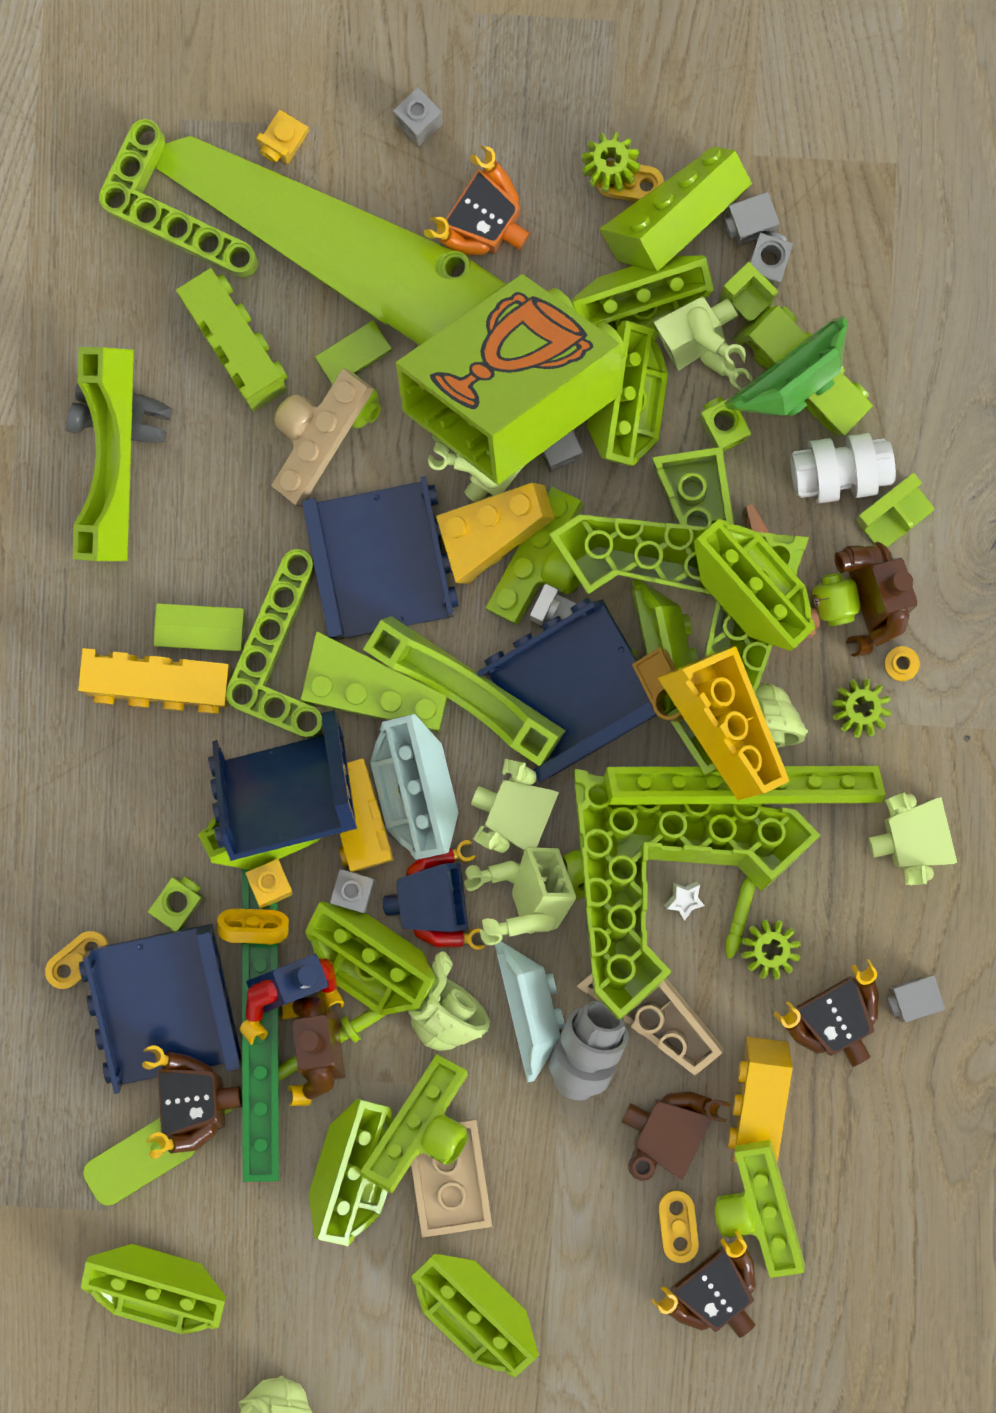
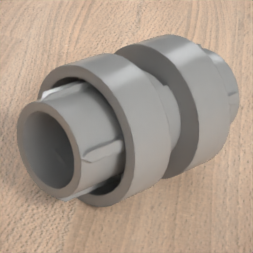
M591 1001L569 1014L561 1032L560 1040L557 1042L549 1061V1069L554 1078V1085L562 1095L569 1099L580 1101L586 1100L592 1095L600 1094L607 1089L616 1070L617 1063L620 1061L629 1041L628 1030L624 1025V1017L618 1020L601 1001Z

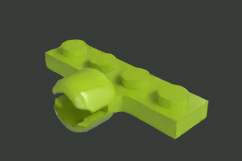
M552 486L548 492V498L555 519L519 545L485 607L489 612L517 626L541 586L547 584L564 594H571L581 584L553 541L550 533L578 516L584 503Z
M436 1054L361 1169L360 1173L363 1178L393 1193L411 1163L419 1154H426L444 1165L452 1164L459 1157L467 1142L468 1133L464 1125L447 1117L445 1111L467 1078V1070Z
M771 1140L736 1145L734 1153L745 1190L738 1193L720 1195L716 1198L714 1211L719 1232L726 1238L737 1237L734 1232L736 1230L740 1232L741 1236H756L760 1242L769 1278L804 1273L805 1262Z

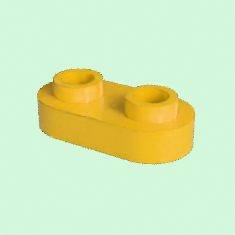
M615 160L607 161L606 166L614 167ZM640 165L639 172L632 173L634 176L632 184L622 181V191L618 192L614 186L609 185L608 192L604 193L602 191V182L596 187L606 197L637 202L664 182V178L658 169ZM643 182H649L653 188L646 192L640 188V185Z
M233 908L219 914L217 918V933L221 939L230 943L273 945L287 938L289 934V919L284 913L277 910Z
M86 931L78 935L47 962L45 967L47 981L58 989H68L78 984L82 980L79 962L83 961L87 945L90 942H95L98 947L110 945L108 939L97 931ZM64 964L68 965L71 969V974L67 978L62 977L59 973L60 967Z
M670 1190L661 1197L658 1204L662 1246L670 1260L676 1263H686L696 1256L699 1248L695 1206L693 1200L686 1192ZM674 1201H679L683 1205L682 1211L678 1214H673L669 1210L670 1204ZM678 1237H683L687 1241L685 1248L681 1250L673 1246L674 1240Z

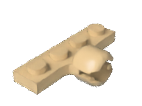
M342 369L318 407L300 395L287 397L277 408L274 415V423L280 432L292 440L294 446L271 486L293 504L302 506V501L308 498L374 391V388L350 370Z

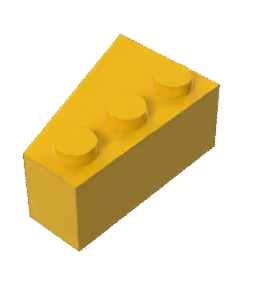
M533 482L436 516L455 582L461 584L472 583L483 571L491 565L498 563L509 551L517 545L524 543L555 519L545 485Z
M364 758L348 762L357 829L340 833L343 844L342 847H339L344 868L349 867L350 872L353 873L395 861Z
M746 1036L744 1060H740L737 1081L741 1082L739 1094L734 1095L732 1115L736 1116L735 1127H729L727 1148L733 1149L734 1162H737L734 1153L736 1145L771 1140L778 1162L793 1070L789 1042Z

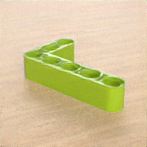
M140 119L134 122L100 190L99 201L102 207L113 218L240 278L252 276L258 269L259 259L249 244L143 194L165 148L166 140L160 128L152 120ZM147 131L155 132V139L151 144H140V138L143 133ZM132 162L140 163V170L135 176H125V169L128 164ZM115 194H125V201L122 206L118 208L110 207V200ZM147 208H155L156 217L149 223L141 222L142 212ZM182 222L187 224L185 235L179 238L172 237L171 232L174 225ZM210 237L218 239L219 243L216 250L209 253L203 252L202 246L206 239ZM240 252L249 253L250 259L247 265L240 268L233 265L236 254Z
M294 549L287 552L282 558L228 684L226 697L229 704L238 711L299 737L310 739L321 735L323 732L320 711L311 705L267 687L315 574L314 562L310 555L304 550ZM299 558L306 560L308 567L305 573L302 575L290 573L289 567L292 561ZM285 590L291 591L294 594L292 604L284 608L277 606L276 596L278 593ZM274 622L279 624L280 633L275 639L267 640L263 638L262 629L267 623ZM257 654L264 655L266 657L264 669L260 672L250 671L248 666L250 658ZM243 686L250 687L253 693L250 702L243 705L237 704L234 697L237 689ZM273 700H281L285 705L284 713L278 718H271L267 714V706ZM306 713H312L317 717V726L309 732L302 731L299 727V719Z

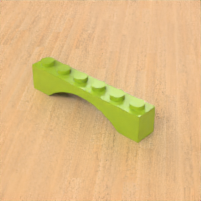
M78 347L77 383L86 398L92 416L96 458L88 497L81 513L73 524L72 559L128 561L134 350Z
M393 616L380 620L363 650L390 668L446 695L447 698L486 724L511 748L538 766L549 759L566 730L484 676L479 677L475 670Z

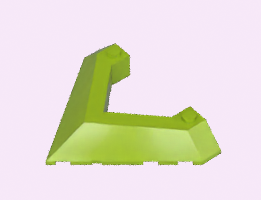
M579 514L550 533L553 541L588 594L620 575L712 595L701 583L694 540L709 527ZM758 532L794 574L797 575V570L809 537ZM715 599L703 658L736 646L756 695L773 645L749 637ZM675 706L666 714L668 716H673L676 713H678L679 710ZM685 719L678 722L671 721L704 774L706 775L716 768Z
M574 769L594 994L618 1020H621L660 986L672 972L647 946L646 911L648 882L646 881V862L648 860L738 866L762 892L821 835L797 810L784 807L776 809L761 806V804L609 805L604 776L588 774V771Z

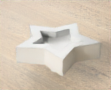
M696 881L684 887L673 883V896L664 906L667 909L678 911L685 921L692 910L705 906L698 898L700 884Z

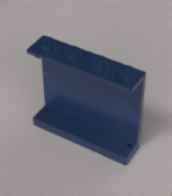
M426 476L420 477L421 482L322 502H317L316 498L302 501L329 638L340 640L373 633L380 620L389 616H393L406 626L454 617L452 608L459 607L455 586H447L445 574L452 573L447 552L441 553L438 540L443 538L438 521L434 519L432 506L438 505L435 485L427 486Z
M589 598L580 601L570 608L573 614L563 620L560 616H557L541 626L544 630L542 633L535 637L531 633L521 637L512 643L515 647L514 650L504 655L503 651L495 653L484 660L487 666L477 672L479 677L489 674L494 684L566 730L549 759L533 770L536 772L539 782L553 777L657 716L632 666L638 660L603 599L590 602Z
M335 710L321 713L324 735L225 760L218 740L212 741L213 756L208 757L211 773L215 779L210 780L214 799L218 801L212 803L215 820L217 824H220L214 830L219 847L226 848L230 861L357 829L344 736Z
M213 924L86 950L83 961L79 962L80 975L83 983H89L91 995H87L88 1009L91 1017H97L99 1029H95L96 1044L99 1050L104 1049L107 1062L103 1063L104 1078L107 1084L112 1083L114 1094L120 1093L122 1084L158 1077V1070L163 1069L162 1065L153 1069H145L142 1066L144 1061L155 1063V1055L152 1052L143 1051L153 1045L160 1047L164 1054L166 1052L189 1055L210 1066L225 1063L226 1071L241 1068L242 1054Z

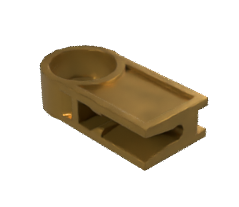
M659 647L633 663L632 666L658 717L678 722L684 720L680 712L673 716H668L663 710V699L668 693L658 680V677L676 670V667L667 649L662 650Z

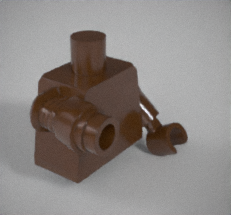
M875 542L874 546L866 547L847 546L842 551L836 552L834 561L840 573L848 571L850 578L855 580L857 584L861 611L868 632H870L869 636H850L846 640V644L858 642L859 650L851 654V656H866L872 652L874 644L880 646L906 631L909 614L917 606V598L913 589V578L908 573L904 560L901 557L893 558L889 549L880 542Z
M691 1091L669 1093L662 1100L655 1099L649 1112L630 1103L621 1122L638 1130L639 1133L634 1141L636 1148L628 1163L629 1173L640 1181L649 1180L655 1174L658 1163L683 1180L711 1120L717 1122L727 1121V1119L718 1116V1108L721 1105L731 1108L730 1103L723 1100H712L709 1097Z

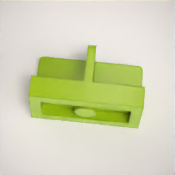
M748 261L723 286L718 303L728 298L737 312L747 321H753L766 308L773 306L778 290Z
M915 473L908 476L855 519V522L874 545L875 542H880L888 548L934 511V506L919 489L922 482Z

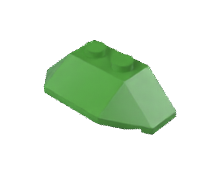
M844 316L833 318L724 403L725 406L732 410L772 416L788 414L789 417H792L807 406L805 400L814 393L819 396L835 384L832 379L841 373L848 327L846 318Z

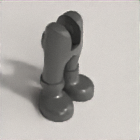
M77 383L75 398L79 402L87 403ZM133 393L131 440L145 443L164 442L166 436L164 430L141 424L143 414L170 420L173 409L154 398ZM72 403L67 416L66 431L76 434L82 432L85 428L94 427L89 408L82 404Z

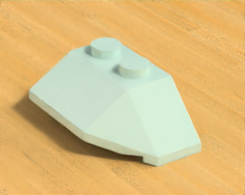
M415 714L384 721L380 727L381 732L375 743L370 764L386 829L402 846L410 851L415 860L448 853L459 812L442 743Z
M500 941L495 944L528 1083L535 1081L557 1042L560 1040L559 1030L563 1029L565 1023L561 1007L554 1009L551 995L557 994L553 973L545 974L543 966Z

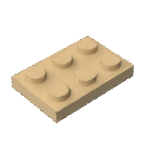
M477 1119L458 1122L466 1127L468 1138L462 1153L452 1164L444 1165L426 1154H419L411 1163L422 1238L493 1227Z

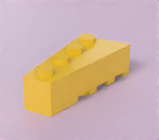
M736 646L713 653L658 677V680L737 800L764 794L790 781Z
M82 648L78 691L93 697V703L114 705L115 699L128 700V706L149 708V702L163 703V709L184 711V705L198 706V712L219 714V708L228 709L229 706L226 691L231 680L232 667L229 664L179 659V662H172L171 658L150 655L144 656V659H137L136 655L123 652L109 653V656H103L95 653V649Z

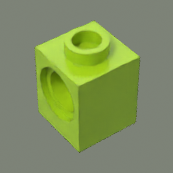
M717 397L703 405L705 410L701 412L699 420L713 448L722 447L723 452L748 441L751 432L740 411L728 409L724 404L728 399L723 400L722 397ZM721 415L727 416L732 421L733 427L727 431L719 430L714 424V419Z
M185 875L181 880L177 877H172L148 913L173 931L183 930L205 899L199 893L202 887ZM178 891L182 892L187 898V906L181 912L173 910L170 905L172 895Z

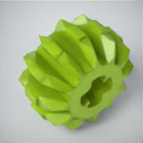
M614 132L612 140H607L606 135L601 133L598 137L599 144L590 140L587 143L589 152L582 153L581 161L586 164L582 168V173L584 176H592L590 179L592 187L602 182V191L606 193L609 190V185L614 184L615 189L620 192L623 189L622 181L632 184L634 182L632 173L639 172L640 163L635 161L639 157L638 149H629L631 146L630 138H626L620 143L618 141L619 133ZM607 158L615 159L614 167L606 166Z
M865 678L862 681L861 689L855 679L848 682L850 692L843 687L837 690L838 695L844 701L839 699L832 701L831 706L842 709V712L834 714L832 718L834 721L842 718L846 720L840 728L842 732H846L851 725L854 726V738L860 737L862 727L868 737H872L875 735L873 725L881 730L886 727L885 722L879 716H891V710L881 708V705L890 702L891 698L890 696H884L879 699L877 695L883 689L881 684H878L870 691V679ZM859 699L861 704L867 703L869 705V710L865 712L868 715L867 717H864L861 712L855 713L853 707L858 705L856 700Z
M762 920L761 928L763 933H760L756 927L751 926L748 930L755 937L754 941L748 938H742L741 940L742 944L752 946L751 951L741 953V958H754L747 966L749 971H753L761 965L759 978L765 979L770 967L773 978L776 980L780 979L779 966L785 972L791 973L793 968L786 962L787 959L793 961L800 960L798 954L790 953V948H798L801 946L800 941L788 942L787 939L795 932L793 928H788L782 935L780 934L783 926L782 921L777 920L771 932L768 920ZM774 940L777 942L774 947H779V954L771 955L768 960L764 957L767 952H762L763 944H770Z

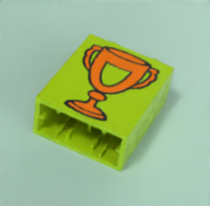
M521 274L396 362L402 410L464 460L499 485L623 394L621 359L626 354L625 346L619 334L610 325L604 322L594 325L578 314L570 299L561 290L551 288L546 291L524 274Z

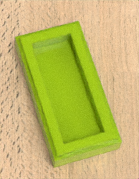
M374 320L315 356V359L333 385L342 369H347L357 374L392 352V348Z

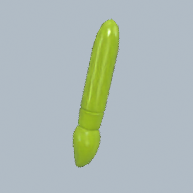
M748 877L742 883L732 918L730 934H728L725 941V953L728 959L734 957L741 946V935L746 925L756 885Z

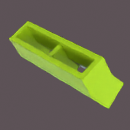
M157 603L154 646L243 651L244 608Z

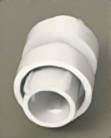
M870 433L847 435L845 447L838 448L834 447L831 438L808 441L807 450L794 451L790 457L791 476L796 496L801 498L814 496L817 504L839 501L840 490L851 488L854 498L877 495L880 486L892 485L896 477L895 459L890 441L885 439L872 440Z

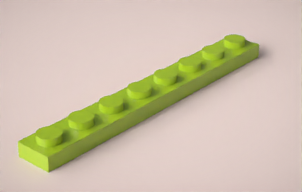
M700 766L607 767L604 774L609 805L882 803L886 796L879 766H784L790 780L789 782L764 794L741 800L736 799L717 768L705 775Z

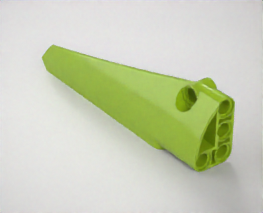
M193 136L166 143L156 165V169L304 268L308 273L383 324H389L418 345L427 341L507 285V283L470 260L462 252L448 249L375 215ZM458 264H465L464 272L458 277H452L453 268Z

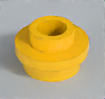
M905 646L893 648L888 652L884 660V668L888 676L901 682L912 679L920 667L919 657L916 652ZM899 657L907 659L908 668L906 670H901L897 667L896 661Z

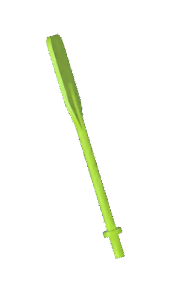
M369 1009L353 1020H350L347 1015L340 1019L343 1025L339 1028L341 1043L349 1038L354 1043L361 1040L360 1031L386 1015L380 1016L372 1009ZM296 1055L279 1065V1081L298 1070ZM236 1108L225 1109V1115ZM160 1118L90 1160L84 1167L83 1175L96 1200L102 1205L110 1206L186 1161L196 1151L171 1154L166 1150L160 1158H151L149 1153L152 1150H161L157 1142H146L153 1133L161 1132Z

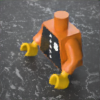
M480 145V148L485 152L484 160L481 162L476 155L471 154L470 161L476 166L484 167L483 172L478 169L446 220L443 217L429 218L436 223L437 231L435 233L431 229H425L424 235L430 239L440 238L442 244L453 251H459L465 255L483 256L487 252L495 254L503 241L521 250L527 242L530 232L516 224L521 214L520 198L508 174L495 161L493 149Z

